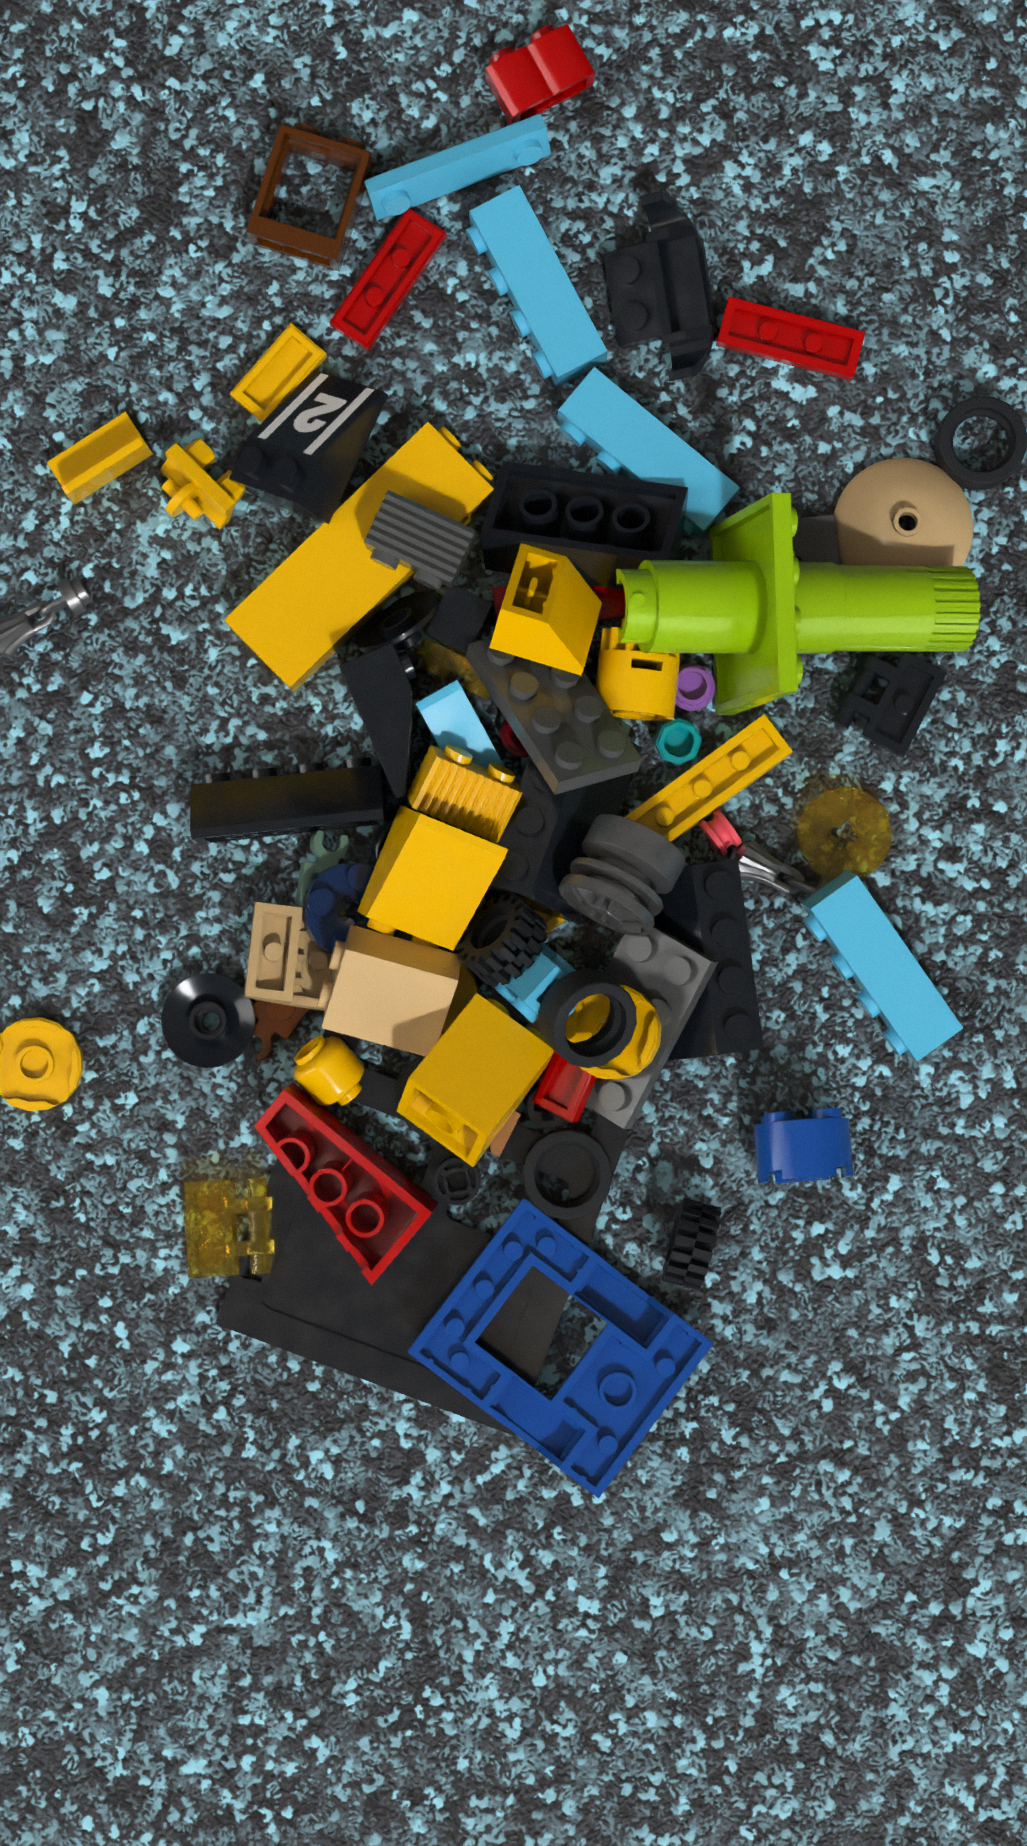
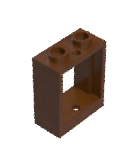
M295 123L293 128L280 124L246 231L250 244L340 272L366 190L364 181L370 177L373 168L371 152L365 150L366 146L351 138L340 137L337 142L321 137L319 130L306 124ZM292 153L354 172L334 239L271 220Z

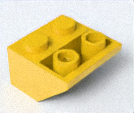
M521 543L489 648L582 676L602 602L566 556Z

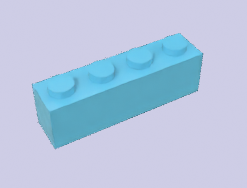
M520 185L470 210L471 227L466 229V234L477 255L486 253L493 267L487 272L498 295L502 296L507 293L515 310L509 312L510 317L522 338L527 335L530 336L537 350L531 355L542 378L545 379L551 376L556 387H559L592 370L594 367L605 363L608 351Z
M595 367L558 409L557 420L562 423L559 427L561 433L579 447L585 442L598 453L595 460L613 476H617L621 472L628 479L688 487V500L683 534L686 536H690L693 532L701 539L739 492L740 487Z
M845 870L801 903L808 913V916L803 919L804 924L818 942L824 939L827 940L835 954L829 957L830 961L845 980L851 977L855 980L862 990L856 995L858 1001L871 1018L879 1015L888 1029L882 1034L898 1056L905 1052L918 1062L963 1029V1026L858 875Z

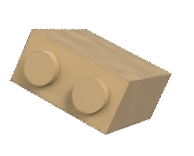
M350 925L346 941L336 940L329 968L336 970L333 982L324 979L318 998L317 1007L325 1009L321 1028L426 1057L439 1040L459 981L461 961L457 957L458 954Z

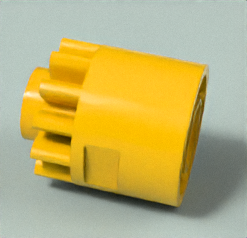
M625 618L622 619L621 627H623ZM611 627V629L602 628L595 689L614 717L644 721H672L675 714L680 653H643L637 643H619L618 627Z

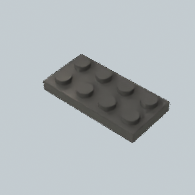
M492 638L469 643L465 657L554 795L638 772L642 761L641 756L584 671L582 676L491 649L489 647Z
M655 924L650 934L645 937L623 935L604 973L619 985L629 986L644 994L654 1005L662 1026L660 1047L653 1061L637 1075L622 1080L597 1078L585 1104L587 1107L623 1129L632 1128L718 961Z

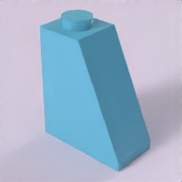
M458 680L415 703L419 715L438 748L444 750L447 744H452L469 752L473 756L471 762L488 768L490 762L504 766Z

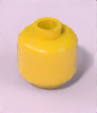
M323 1035L316 1036L306 1043L294 1057V1061L297 1064L294 1069L295 1080L321 1106H328L336 1102L341 1106L346 1105L362 1089L358 1082L363 1076L364 1064L339 1037L331 1036L324 1038Z

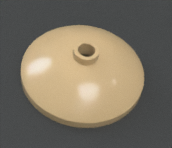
M893 458L867 467L848 483L834 509L840 563L843 565L962 566L971 548L973 518L964 492L942 469L922 460ZM903 515L912 517L915 522V528L911 531L903 530L899 525V517Z

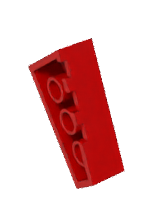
M294 1082L290 1083L279 1094L254 1125L290 1176H294L308 1195L307 1199L315 1210L322 1214L336 1233L335 1237L346 1252L349 1251L362 1268L361 1272L371 1286L438 1205L436 1200L327 1109L317 1104Z

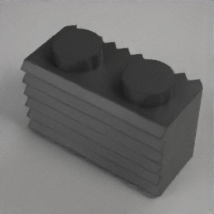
M388 490L364 540L366 549L372 551L370 559L391 570H396L398 564H401L416 572L413 577L414 580L439 591L442 584L453 588L477 536L476 530Z

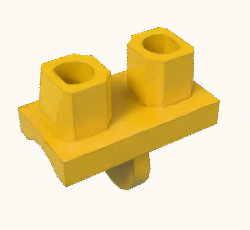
M198 438L183 448L175 443L166 451L167 459L160 469L168 478L161 488L172 498L167 504L165 511L171 517H176L185 511L194 521L204 514L220 530L230 521L235 505L244 495L245 489L229 480L232 473L230 470L217 481H214L205 472L214 463L215 455L202 439Z

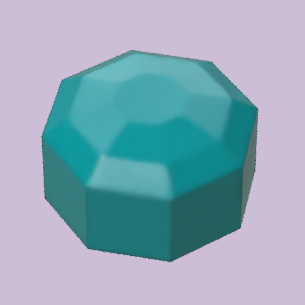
M674 716L672 721L659 723L653 738V743L659 756L663 760L677 765L696 758L702 742L695 724L677 716Z

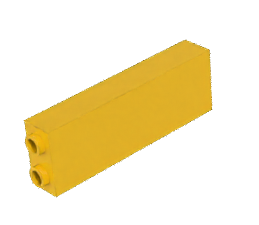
M427 422L334 512L329 524L323 523L224 619L226 624L293 693L416 573L401 564H398L396 570H391L370 559L372 551L365 547L364 540L388 490L465 526L491 502L494 488L490 484L495 479L480 462L474 460L469 464L457 452L462 446L444 426L436 430Z

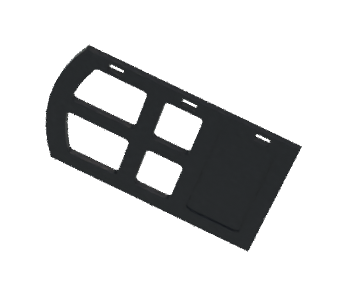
M396 929L393 937L411 941L413 935ZM439 946V948H438V949H440V950H444V951L451 952V953H454V954H459V953L456 951V947H455L454 951L449 950V949L444 948V947H441V946ZM494 989L490 999L501 1003L508 1010L510 1017L517 1022L520 1012ZM325 1029L324 1038L331 1036L339 1037L355 1053L360 1038ZM364 1067L363 1076L358 1082L362 1089L352 1101L402 1119L400 1113L396 1111L398 1107L396 1102L398 1079ZM336 1103L323 1107L332 1114ZM598 1113L590 1135L598 1140L610 1158L612 1174L614 1175L630 1129H623ZM516 1124L500 1156L524 1165L526 1153L533 1143L545 1134ZM437 1141L420 1188L436 1200L438 1205L372 1286L361 1272L362 1268L350 1252H346L337 1240L334 1230L322 1214L317 1212L307 1199L308 1195L294 1176H290L277 1158L215 1324L517 1436L509 1428L490 1416L407 1352L494 1236L488 1232L451 1219L447 1214L449 1203L444 1202L436 1194L433 1186V1177L436 1169L444 1159L455 1154ZM569 1145L556 1147L546 1154L540 1164L539 1171L568 1182L570 1190L565 1202L580 1199L593 1186L595 1179L594 1163L589 1155L578 1147ZM489 1146L486 1151L491 1153V1149ZM602 1204L585 1217L570 1220L559 1219L557 1224L587 1246L588 1243H591L597 1226L595 1223ZM256 1249L261 1253L271 1256L262 1281L246 1277ZM532 1266L475 1343L535 1388L567 1302L568 1292Z

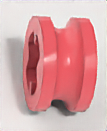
M716 809L712 812L713 818L710 821L702 819L698 822V825L715 850L724 857L728 854L727 848L730 845L738 847L742 844V841L726 817Z

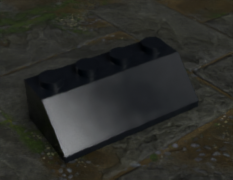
M503 461L480 534L485 570L512 573L520 544L523 543L566 556L590 586L624 591L623 584H617L616 569H638L644 560H680L688 487Z
M631 742L639 755H641L642 747ZM529 757L519 784L523 794L498 845L507 848L508 851L488 888L491 896L500 898L502 894L507 893L509 896L515 894L533 910L581 924L584 915L561 896L559 886L563 878L571 874L570 865L577 857L588 858L583 852L581 844L595 818L600 814L619 816L634 773L554 795L531 757Z
M371 758L343 760V768L324 770V763L296 765V774L278 775L277 768L249 770V779L231 780L230 773L207 774L202 776V784L191 785L190 833L191 839L200 844L310 833L318 830L329 831L382 825L388 819L382 767L380 764L371 765Z
M738 859L684 866L672 891L667 894L656 893L662 899L663 909L658 915L653 916L655 925L718 961V964L667 1061L764 1049Z

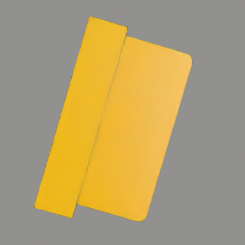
M125 411L49 460L47 464L61 484V488L66 496L75 505L147 459L153 453Z

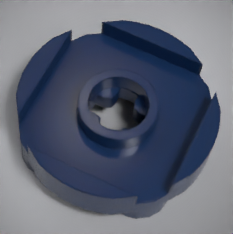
M365 863L333 865L321 871L310 882L306 891L307 895L305 898V908H303L302 920L307 934L320 949L332 954L336 940L346 941L350 925L376 931L367 927L369 918L359 912L360 918L357 922H354L351 918L342 920L339 915L344 909V905L341 902L344 898L347 897L351 902L358 901L360 904L374 870L370 865Z

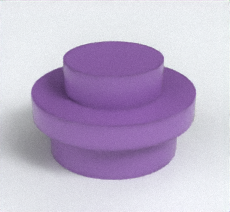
M690 663L680 666L676 706L686 711H697L704 708L710 703L715 693V681L708 669L699 664Z

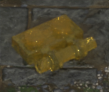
M266 1178L247 1179L248 1198H236L235 1180L184 1182L188 1278L239 1275V1256L251 1255V1274L270 1273L269 1254H274V1240H269L268 1211H272V1197H267ZM249 1212L250 1241H238L237 1213Z

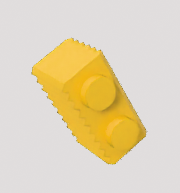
M447 744L444 750L431 745L407 792L412 808L455 825L460 829L472 832L484 839L498 843L523 794L519 784L514 780L515 773L493 762H490L488 768L471 762L473 756L455 745Z

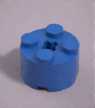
M841 1108L812 1110V1113L807 1114L808 1119L793 1120L792 1111L765 1113L764 1117H760L761 1124L753 1126L758 1183L766 1184L769 1182V1174H775L776 1183L829 1180V1176H837L836 1169H840L841 1178L853 1177L849 1118H841Z

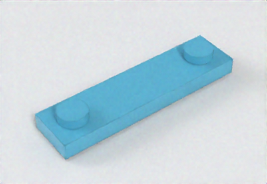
M537 114L366 179L364 184L376 220L400 215L409 208L520 166L532 165L541 158L551 155L546 125L541 114Z

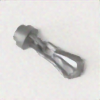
M76 577L69 581L68 578H65L58 582L57 586L62 596L51 602L46 600L38 601L20 612L1 617L0 655L3 654L11 657L27 639L49 626L56 618V613L68 606L75 616L86 611L85 605L92 602L80 579ZM40 610V616L45 618L32 625L28 616Z
M756 841L743 842L738 847L733 848L729 857L730 860L738 859L741 880L762 883L788 894H796L802 891L811 896L832 881L823 876L816 888L805 883L804 876L797 869L771 856ZM779 871L794 877L789 878L787 881L791 886L776 880Z

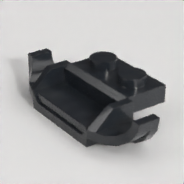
M661 190L640 196L641 206L647 214L651 232L646 233L647 243L603 255L618 346L626 349L663 339V344L670 347L672 367L671 371L668 372L669 381H675L695 376L701 371L712 349L714 332L718 330L704 240L700 237L691 219Z

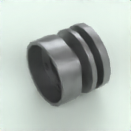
M600 814L595 818L581 844L583 852L588 858L577 857L572 861L570 865L571 874L565 876L559 886L560 894L571 906L597 923L630 936L645 937L650 934L655 924L653 916L658 915L663 909L662 899L656 893L667 894L672 891L686 864L685 857L675 845L650 828L628 818L613 814Z

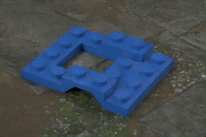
M522 1198L407 1352L490 1416L509 1428L599 1499L714 1343L627 1279L603 1258L526 1199ZM532 1266L607 1323L551 1399L547 1398L475 1343Z

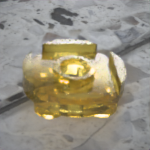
M842 787L821 793L804 808L796 827V842L801 851L802 858L815 874L820 877L825 876L831 880L845 870L858 875L859 878L870 875L883 863L891 846L892 829L887 810L870 794L855 788ZM843 822H848L851 824V831L857 834L855 842H848L845 848H840L837 846V838L831 835V830L833 827L840 828Z

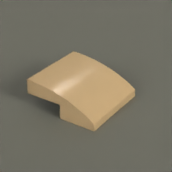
M255 902L244 997L325 1011V1009L317 1007L318 998L324 979L333 982L336 970L329 968L332 954L320 949L307 934L302 920L303 908ZM340 916L342 920L347 919L345 916Z

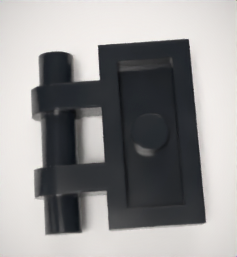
M861 652L855 663L858 670L847 691L842 690L836 700V704L839 707L831 722L848 730L855 715H860L868 719L860 737L903 758L947 672L908 652L902 653L896 667L883 661L887 652ZM875 677L888 682L876 705L864 699Z

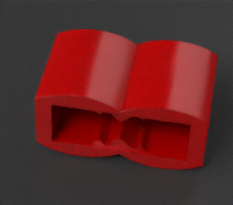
M553 24L547 25L531 36V43L517 50L512 46L506 47L489 59L490 65L485 68V80L510 125L537 114H542L552 106L574 97L594 84L595 72L568 24L558 28Z

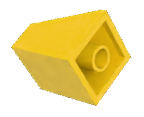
M400 805L357 911L369 918L367 927L378 932L394 936L396 929L413 935L411 942L437 949L441 946L454 951L505 859L508 849Z
M476 993L408 1078L396 1111L467 1164L474 1167L545 1070L554 1050L545 1042L539 1031L531 1027L525 1028L512 1019L508 1010L501 1003L493 999L486 1000Z

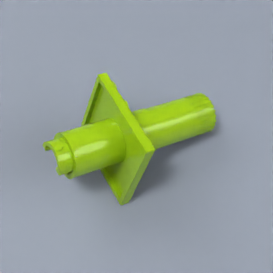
M772 492L709 528L710 561L644 560L638 569H616L617 584H623L626 603L623 627L618 628L619 643H637L643 653H714L716 715H735L798 692V685L803 677V663L801 657L797 654H830L834 651L964 652L968 650L969 646H972L973 639L976 638V632L979 628L978 623L981 615L980 591H978L979 585L976 582L975 574H972V570L968 569L967 566L843 565L833 562H798L793 551L792 538L797 531L798 516L796 509L791 507V493Z

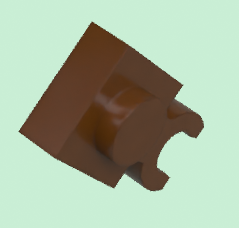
M257 1000L253 1006L255 1016L259 1021L255 1025L254 1035L262 1040L263 1046L255 1058L258 1061H262L270 1055L273 1049L272 1037L275 1033L288 1040L310 1009Z

